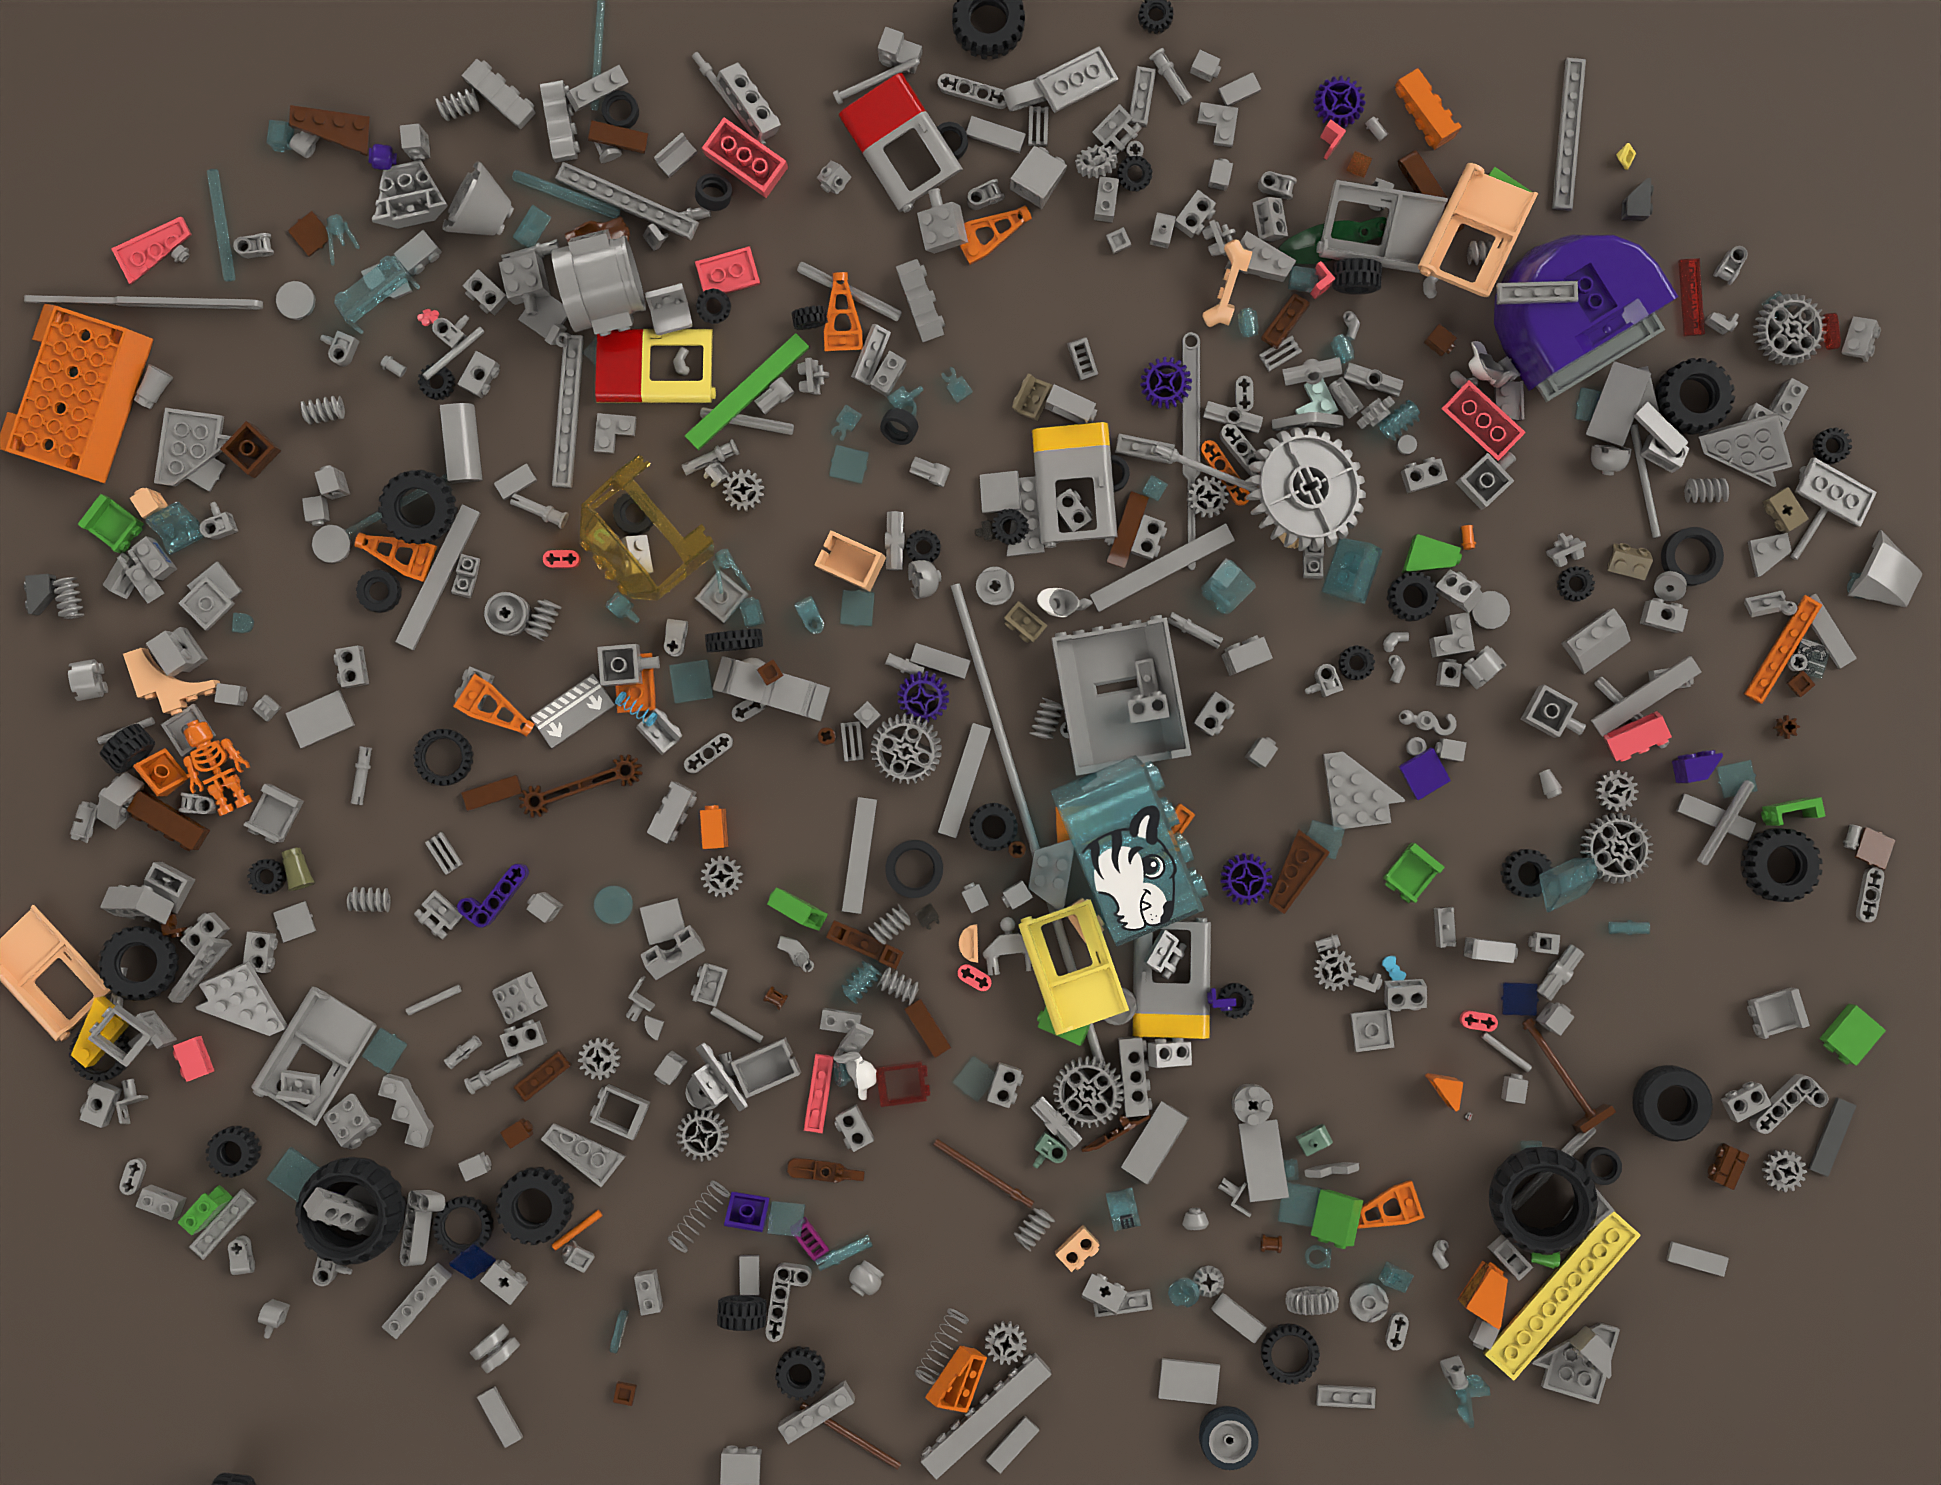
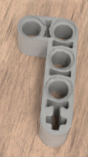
M1225 425L1219 434L1221 441L1250 477L1258 475L1259 473L1248 469L1250 459L1263 462L1254 455L1256 450L1235 425ZM1226 432H1233L1232 436H1225ZM1236 438H1238L1239 440H1237L1234 443V445H1232L1231 443L1233 442V440L1235 441ZM1239 444L1244 445L1246 452L1239 453L1236 446Z
M1796 1074L1769 1099L1772 1104L1771 1106L1751 1117L1750 1126L1757 1132L1768 1134L1803 1100L1810 1105L1824 1107L1828 1103V1095L1811 1077ZM1805 1079L1806 1084L1801 1088L1800 1082ZM1791 1092L1792 1098L1787 1102L1786 1096ZM1818 1093L1819 1099L1814 1102V1095ZM1777 1106L1778 1112L1773 1115V1108Z
M414 1190L409 1192L400 1251V1262L403 1266L423 1265L425 1263L432 1212L442 1211L445 1207V1197L441 1193L432 1190Z
M783 1262L775 1270L766 1326V1337L772 1342L779 1341L784 1333L791 1285L802 1287L810 1282L812 1271L806 1265ZM786 1269L789 1275L782 1277L779 1275V1270ZM805 1272L808 1278L801 1280L798 1277V1273ZM776 1289H784L786 1295L778 1296ZM781 1308L783 1314L775 1315L773 1309ZM775 1322H778L777 1334H773Z

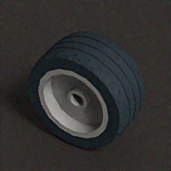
M1223 1406L1213 1409L1205 1416L1199 1430V1442L1205 1457L1218 1468L1225 1470L1240 1469L1248 1465L1257 1453L1259 1443L1257 1429L1252 1419L1239 1408Z

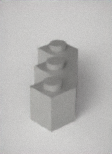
M915 259L896 266L922 342L944 335L942 327H945L942 315L938 316L933 302L936 301L933 290L929 291L924 277L927 276L924 265L920 266L918 260Z
M393 1074L383 1076L378 1095L397 1100L391 1119L410 1124L405 1139L406 1144L425 1148L429 1145L434 1125L427 1117L422 1103L411 1087L410 1081L407 1078Z

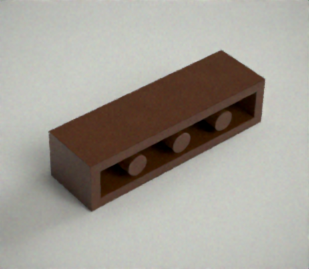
M138 791L126 810L131 813L132 818L140 822L143 820L148 823V828L154 831H161L166 839L170 841L176 840L180 843V847L187 851L199 850L210 832L208 828L185 814L178 812V810L147 791Z

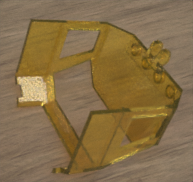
M638 454L617 470L581 504L580 545L586 552L590 550L594 555L592 559L598 565V569L600 571L606 569L604 572L605 577L611 581L615 580L618 583V590L624 596L627 594L630 598L658 601L714 556V541L710 536L706 537L704 535L705 527L703 524H700L684 538L635 482L634 478L651 466V463L648 461L643 463V457ZM612 485V489H611L609 492H607L604 496H602V497H601L600 499H598L595 503H593L591 506H589L593 501H595L604 491H606V490ZM620 489L622 491L625 490L670 542L684 562L658 587L644 567L594 510Z

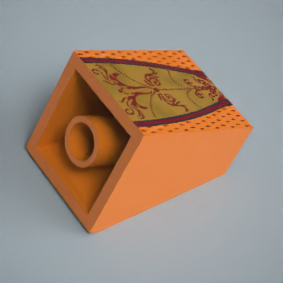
M1482 1261L1457 1300L1466 1309L1499 1330L1502 1323L1508 1279L1503 1276L1505 1272L1494 1263L1489 1262L1487 1264Z

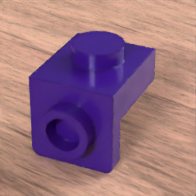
M1210 988V992H1207L1208 1004H1211L1212 1008L1220 1007L1221 1011L1232 1010V1006H1237L1236 998L1216 999L1215 988Z

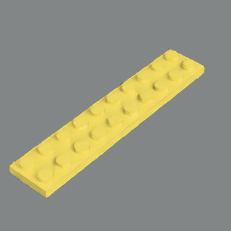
M1613 1212L1587 1233L1585 1239L1573 1249L1497 1336L1491 1350L1487 1348L1483 1354L1512 1380H1515L1641 1235L1617 1213Z

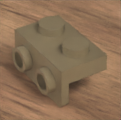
M1028 374L1021 384L1018 395L1014 398L1012 408L1018 414L1038 421L1053 385Z
M1614 543L1612 546L1613 553L1607 570L1645 580L1653 562L1651 553L1644 548L1635 549L1625 543Z
M1019 601L1004 617L1006 621L1004 624L1012 631L1016 629L1020 633L1019 637L1026 643L1030 641L1033 644L1047 627L1042 620Z

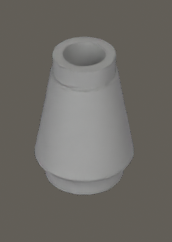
M1550 769L1539 773L1544 795L1548 799L1562 794V787Z

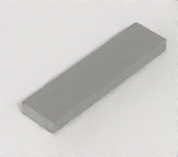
M1578 281L1497 283L1496 285L1497 304L1569 303L1578 301Z
M1817 594L1809 596L1822 604ZM1822 604L1821 609L1811 623V627L1829 652L1837 668L1841 669L1857 658Z
M1682 794L1676 812L1716 828L1726 810L1690 795ZM1737 815L1727 833L1749 841L1756 823Z
M241 1189L189 1248L204 1260L252 1208L257 1200L245 1189Z

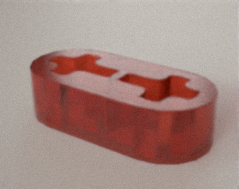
M1836 313L1824 314L1825 318L1822 320V323L1827 324V326L1823 327V331L1827 332L1823 334L1825 347L1827 350L1838 349L1841 344L1838 316Z

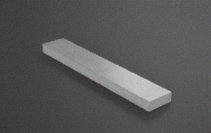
M1688 656L1593 718L1591 722L1603 737L1702 671L1692 656Z
M975 723L972 724L938 833L954 838L957 837L991 728Z
M858 797L842 908L844 912L858 914L862 912L877 805L876 799Z

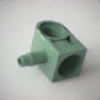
M1324 1124L1315 1126L1296 1136L1303 1153L1307 1157L1333 1143Z
M1044 1131L1034 1145V1149L1040 1154L1035 1159L1033 1166L1038 1168L1046 1158L1054 1163L1063 1162L1067 1157L1065 1145ZM1054 1148H1061L1062 1154L1055 1157L1052 1155V1150Z

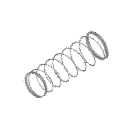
M711 1181L710 1185H708L712 1186L725 1197L730 1196V1193L719 1183ZM712 1194L710 1195V1196H712L715 1200H717L720 1204L723 1205V1203H722L720 1200H718L717 1198H715ZM708 1205L712 1210H714L715 1212H717L716 1209H714L712 1206ZM695 1209V1210H697V1211H700V1212H701L704 1216H706L707 1218L709 1217L708 1215H706L705 1213H703L700 1209H699V1210H698V1209ZM682 1232L680 1233V1234H682L685 1238H687V1239L689 1238L688 1236L684 1235ZM673 1234L668 1237V1241L675 1248L684 1253L688 1251L685 1244L675 1238ZM671 1239L675 1240L682 1248L676 1245Z
M948 1308L947 1312L951 1315L949 1317H953L964 1324L968 1323L969 1319L965 1315ZM952 1312H954V1313L960 1315V1316L963 1317L964 1319H962V1318H960V1317L954 1315ZM950 1324L947 1325V1326H950V1327L954 1328V1329L957 1330L958 1332L963 1333L961 1330H959V1329H957V1328L951 1326ZM947 1335V1336L950 1337L951 1339H953V1340H955V1341L958 1342V1340L955 1339L954 1337ZM937 1338V1340L939 1341L938 1343L943 1344V1345L946 1346L947 1348L950 1347V1346H948V1345L942 1343V1342ZM938 1352L940 1355H942V1356H944L945 1358H948V1359H949V1357L946 1356L945 1354H943V1353H941V1352ZM932 1358L929 1359V1360L934 1361L936 1364L939 1363V1362L933 1360ZM925 1366V1367H922V1368H926V1369L930 1370V1371L933 1372L934 1374L937 1373L936 1371H934V1370H932V1369H929V1368H927L926 1366ZM915 1370V1375L918 1378L934 1385L936 1380L931 1375L921 1370ZM921 1374L927 1376V1377L930 1378L932 1381L927 1380V1379H926L925 1377H923Z

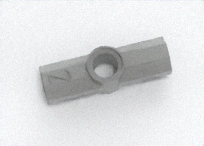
M1340 357L1324 361L1309 359L1301 366L1282 369L1285 386L1302 382L1317 384L1322 378L1342 374Z
M1350 362L1343 377L1345 380L1363 385L1369 390H1377L1395 397L1399 396L1403 386V380L1382 374L1379 370H1371ZM1369 376H1375L1378 380L1377 384H1372L1369 381Z
M1210 401L1207 402L1203 418L1226 425L1233 424L1237 428L1257 434L1263 421L1261 416L1241 411L1237 407L1231 408ZM1228 414H1236L1238 420L1235 422L1231 421Z
M887 512V532H885L886 570H903V550L905 548L903 512Z
M1569 944L1559 960L1554 961L1549 967L1548 975L1536 991L1551 1001L1561 986L1571 979L1574 968L1585 954L1577 947Z
M1043 1096L1037 1099L1031 1106V1109L1044 1121V1125L1055 1136L1057 1135L1070 1150L1082 1140V1137L1071 1127L1064 1115L1062 1116L1059 1110L1056 1111Z

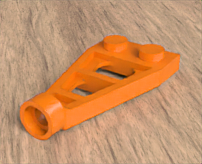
M1026 205L1017 210L964 223L968 243L959 246L969 265L988 256L1019 227L1032 219ZM1003 219L1009 220L1011 227L1005 232L999 233L995 223ZM990 227L994 237L987 244L983 245L975 234L976 230Z
M848 272L833 273V286L827 312L828 323H825L824 328L825 351L862 350L863 348L862 328L849 288ZM837 281H844V283L838 284ZM837 295H846L847 309L837 310L835 308ZM846 314L849 316L852 325L849 331H836L834 329L837 315Z
M361 532L358 533L355 540V547L366 550L401 574L422 582L426 580L437 546L429 543L408 544L404 540H398L395 537L371 536ZM384 542L393 545L389 556H385L377 551L379 543ZM406 547L413 550L408 565L402 564L395 558L398 548Z
M475 673L453 705V707L470 717L520 732L526 737L534 727V723L527 720L490 682ZM486 694L490 695L497 702V707L492 713L478 709L479 702ZM502 707L507 708L513 713L514 717L510 722L497 718V714Z
M1409 1180L1394 1185L1363 1205L1357 1229L1404 1225L1425 1218L1413 1182ZM1392 1198L1397 1199L1401 1210L1400 1214L1396 1216L1385 1215L1383 1210L1384 1203ZM1377 1207L1380 1219L1367 1221L1365 1212Z

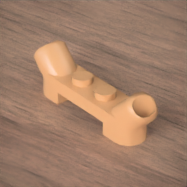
M1236 239L1224 246V251L1232 265L1230 269H1226L1223 280H1226L1225 287H1220L1217 298L1220 299L1218 305L1203 312L1202 315L1206 325L1209 327H1213L1218 323L1229 326L1234 312V305L1228 304L1239 270L1247 272L1253 251L1243 249L1240 241Z

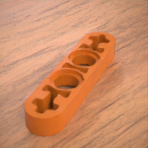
M1207 440L1201 445V455L1210 467L1215 468V462L1221 460L1225 463V468L1219 471L1240 479L1214 441ZM1205 445L1213 446V454L1216 455L1218 453L1220 456L1215 457L1211 462L1210 458L1213 456L1210 452H1205ZM1221 480L1222 486L1226 485L1225 490L1236 505L1243 506L1249 501L1246 500V496L1250 494L1248 490L1244 488L1238 489L1240 494L1245 493L1246 495L1244 497L1245 501H1238L1236 490L1234 493L1231 492L1237 486H1228L1224 480Z

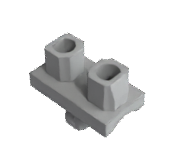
M1212 220L1209 222L1210 225L1202 230L1206 240L1213 237L1216 239L1217 243L1208 246L1210 254L1213 257L1221 254L1226 256L1224 246L1227 243L1225 239H1227V242L1232 241V236L1236 234L1235 229L1229 230L1227 224L1222 226V233L1218 221Z
M805 358V362L798 364V372L800 375H806L807 381H800L799 390L803 393L821 395L820 385H824V378L829 377V372H823V365H818V360Z
M1564 533L1558 534V541L1554 542L1555 547L1547 550L1546 553L1548 557L1553 559L1556 566L1562 567L1568 563L1566 559L1568 554H1571L1574 560L1584 557L1583 548L1586 547L1585 541H1580L1579 538L1573 539L1572 535L1566 537Z

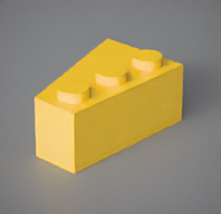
M105 996L94 999L71 1053V1056L85 1068L94 1066L106 1053L88 1040V1037L92 1034L89 1030L96 1022L100 1024L103 1021L104 1017L102 1015L109 1007H115ZM115 1014L100 1034L114 1043L130 1024Z

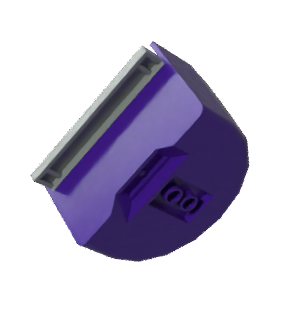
M1569 235L1536 246L1528 251L1506 271L1501 283L1578 281V301L1569 303L1497 304L1496 293L1494 326L1505 354L1509 359L1512 358L1511 362L1521 374L1520 378L1528 391L1537 387L1545 402H1548L1663 332L1665 328L1656 313L1679 296L1659 264L1639 244L1616 235Z

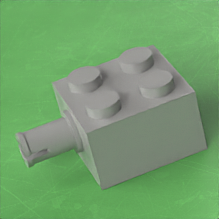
M940 189L929 190L928 194L932 207L917 213L925 250L935 254L968 243L960 205L954 202L943 204Z
M533 252L499 262L507 299L514 305L524 302L527 316L537 315L539 312L535 298L551 295L542 258Z
M1508 451L1496 462L1487 453L1455 483L1482 510L1514 482L1505 470L1516 461V458Z
M638 644L597 647L601 686L643 684V669L660 668L659 656L642 658L640 656V645Z
M1546 685L1538 686L1521 717L1522 721L1553 738L1560 737L1565 727L1578 735H1581L1586 727V724L1571 717L1578 703Z

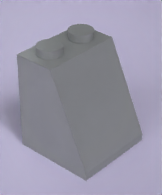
M1034 145L1011 177L1010 190L1043 209L1066 172L1067 165L1061 158H1054L1049 155L1045 148H1038Z

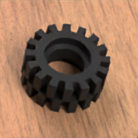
M1145 0L1141 4L1138 15L1140 26L1143 25L1144 30L1148 29V33H1151V31H1154V34H1158V31L1160 33L1164 32V29L1167 30L1169 25H1171L1174 14L1173 6L1171 7V2L1166 0ZM1153 8H1158L1163 12V18L1159 21H1153L1149 17V11Z
M1141 156L1127 157L1119 165L1117 171L1121 185L1130 191L1144 189L1149 185L1153 173L1150 163ZM1132 166H1139L1142 170V176L1137 181H1132L1128 177V170Z
M719 289L705 290L697 299V313L706 323L718 324L724 321L731 311L730 299L725 292ZM710 299H717L721 303V310L716 314H712L706 309V303Z
M807 306L792 311L794 329H815L828 323L824 306Z
M426 365V369H425V370L422 368V370H421L422 374H423L424 372H426V371H427L430 367H432V366ZM445 366L435 374L442 376L444 381L443 385L438 389H433L430 386V379L426 380L422 374L418 375L420 378L418 380L420 390L431 399L443 400L445 396L449 397V393L454 391L455 377Z
M1837 427L1820 432V434L1816 435V439L1813 440L1815 445L1812 446V450H1816L1813 453L1814 456L1818 455V460H1823L1824 463L1829 462V464L1845 459L1851 452L1849 449H1852V445H1849L1852 440L1847 439L1850 435L1848 433L1844 434L1845 430H1838L1839 428ZM1828 439L1837 441L1839 447L1835 453H1831L1826 449Z
M1004 509L1002 513L998 512V517L993 519L995 523H992V527H994L992 531L995 537L1007 545L1021 543V539H1025V534L1029 532L1027 530V527H1029L1027 518L1019 511L1013 509ZM1008 520H1015L1017 523V529L1012 534H1007L1004 531V524Z
M922 529L910 535L907 540L906 550L912 561L926 560L933 563L940 554L941 545L936 534L930 530ZM921 540H926L931 545L930 552L925 555L919 554L916 550V545Z
M1578 566L1564 570L1559 575V580H1557V584H1559L1557 590L1561 592L1559 594L1564 596L1565 600H1570L1571 602L1586 599L1595 588L1593 587L1595 581L1592 580L1593 574L1590 575V571L1588 569L1585 570V567ZM1572 577H1578L1582 580L1583 586L1581 590L1573 591L1569 587V581Z
M1355 645L1345 649L1341 653L1340 659H1338V667L1342 671L1341 674L1353 681L1366 678L1374 670V655L1370 653L1369 649H1365L1364 646ZM1353 656H1360L1363 659L1364 665L1362 669L1353 670L1350 667L1349 661Z
M273 859L259 860L257 863H253V867L248 870L250 872L247 875V878H250L248 884H252L251 888L256 890L257 893L270 894L280 890L279 888L284 886L283 882H286V878H284L286 872H283L284 866H280V862ZM264 869H269L273 872L274 878L269 884L263 883L260 879V874Z
M1231 983L1230 985H1225V988L1220 990L1221 992L1218 994L1219 999L1229 998L1234 993L1240 994L1243 998V1003L1240 1007L1222 1011L1228 1017L1233 1019L1243 1018L1252 1010V1004L1254 1005L1253 995L1244 985Z

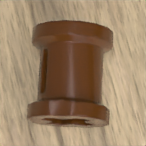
M826 727L819 731L818 739L822 744L829 745L834 743L836 735L831 728ZM830 731L831 740L823 741L824 737L822 734Z
M1013 841L1009 845L1008 851L1012 857L1020 858L1025 854L1026 847L1021 841ZM1014 844L1022 846L1020 854L1017 852L1015 854L1012 853L1014 850L1012 846Z
M772 986L763 1001L770 1002L780 1011L788 995L779 993Z
M1262 1234L1260 1241L1261 1252L1269 1250L1281 1253L1282 1236L1267 1237L1265 1234Z

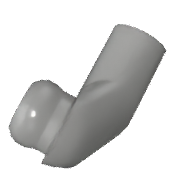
M1346 311L1343 315L1344 322L1348 327L1346 338L1355 340L1360 322L1352 311Z
M1453 371L1450 374L1452 384L1459 389L1467 380L1478 386L1476 377L1466 379L1459 371Z
M1391 655L1388 661L1394 672L1390 681L1399 684L1405 671V665L1398 655Z

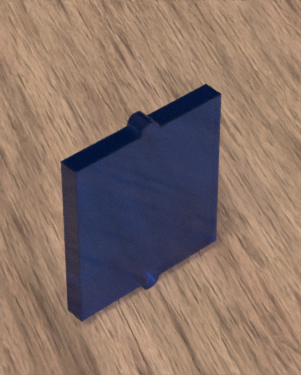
M1503 982V996L1501 997V1000H1503L1502 1014L1537 1016V1002L1539 999L1537 998L1536 990L1538 984Z
M473 1244L464 1252H460V1255L449 1262V1265L472 1280L496 1262V1258Z

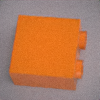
M719 805L705 806V810H700L702 848L728 847L726 809H719Z

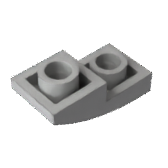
M1311 540L1309 546L1303 550V578H1323L1324 544L1321 549L1314 551Z
M461 554L456 569L457 575L451 590L452 594L471 598L478 575L479 558Z

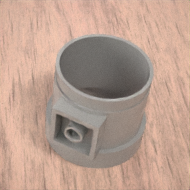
M609 229L573 237L568 242L569 246L553 249L551 251L552 263L559 293L574 332L593 328L594 334L605 336L611 334V331L615 329L625 331L633 325V313L646 310L639 273L626 236L611 239Z

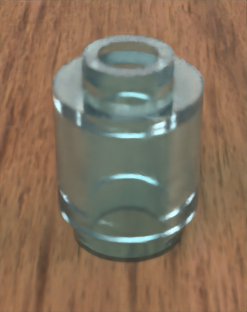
M1252 308L1241 309V313L1237 314L1240 333L1243 334V337L1258 335L1257 312L1252 310Z
M1343 334L1334 337L1333 342L1330 344L1335 357H1340L1341 364L1355 359V351L1349 337H1344Z

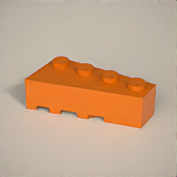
M1417 68L1400 78L1395 85V91L1406 103L1405 107L1408 113L1414 116L1417 128L1425 134L1427 144L1436 150L1454 139L1462 126L1459 122H1453L1451 118L1453 114L1449 109L1444 110L1442 99L1439 95L1432 94V86L1421 71Z

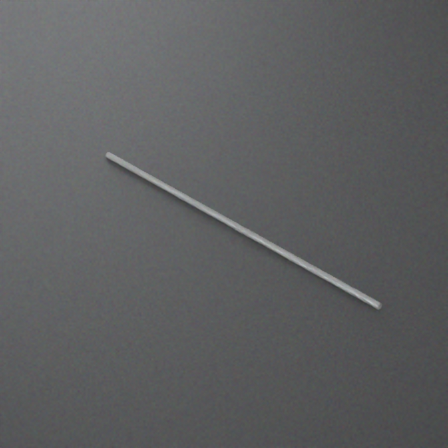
M960 583L951 586L1033 857L1034 850L1040 849L962 589ZM1047 903L1049 913L1058 911ZM1062 919L1053 921L1067 972L1077 971ZM1092 1023L1088 1030L1087 1038L1093 1058L1096 1056V1062L1099 1063L1104 1058ZM1099 1076L1101 1082L1108 1080L1105 1076Z

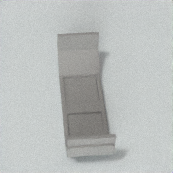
M722 656L712 690L821 721L830 687L782 673L783 676L766 686L756 670L760 666Z

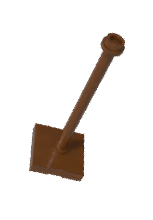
M1530 1017L1522 1023L1523 1029L1529 1030L1585 1112L1583 1118L1572 1124L1574 1130L1586 1133L1616 1113L1612 1105L1602 1104L1596 1109L1590 1107L1535 1027L1536 1021Z

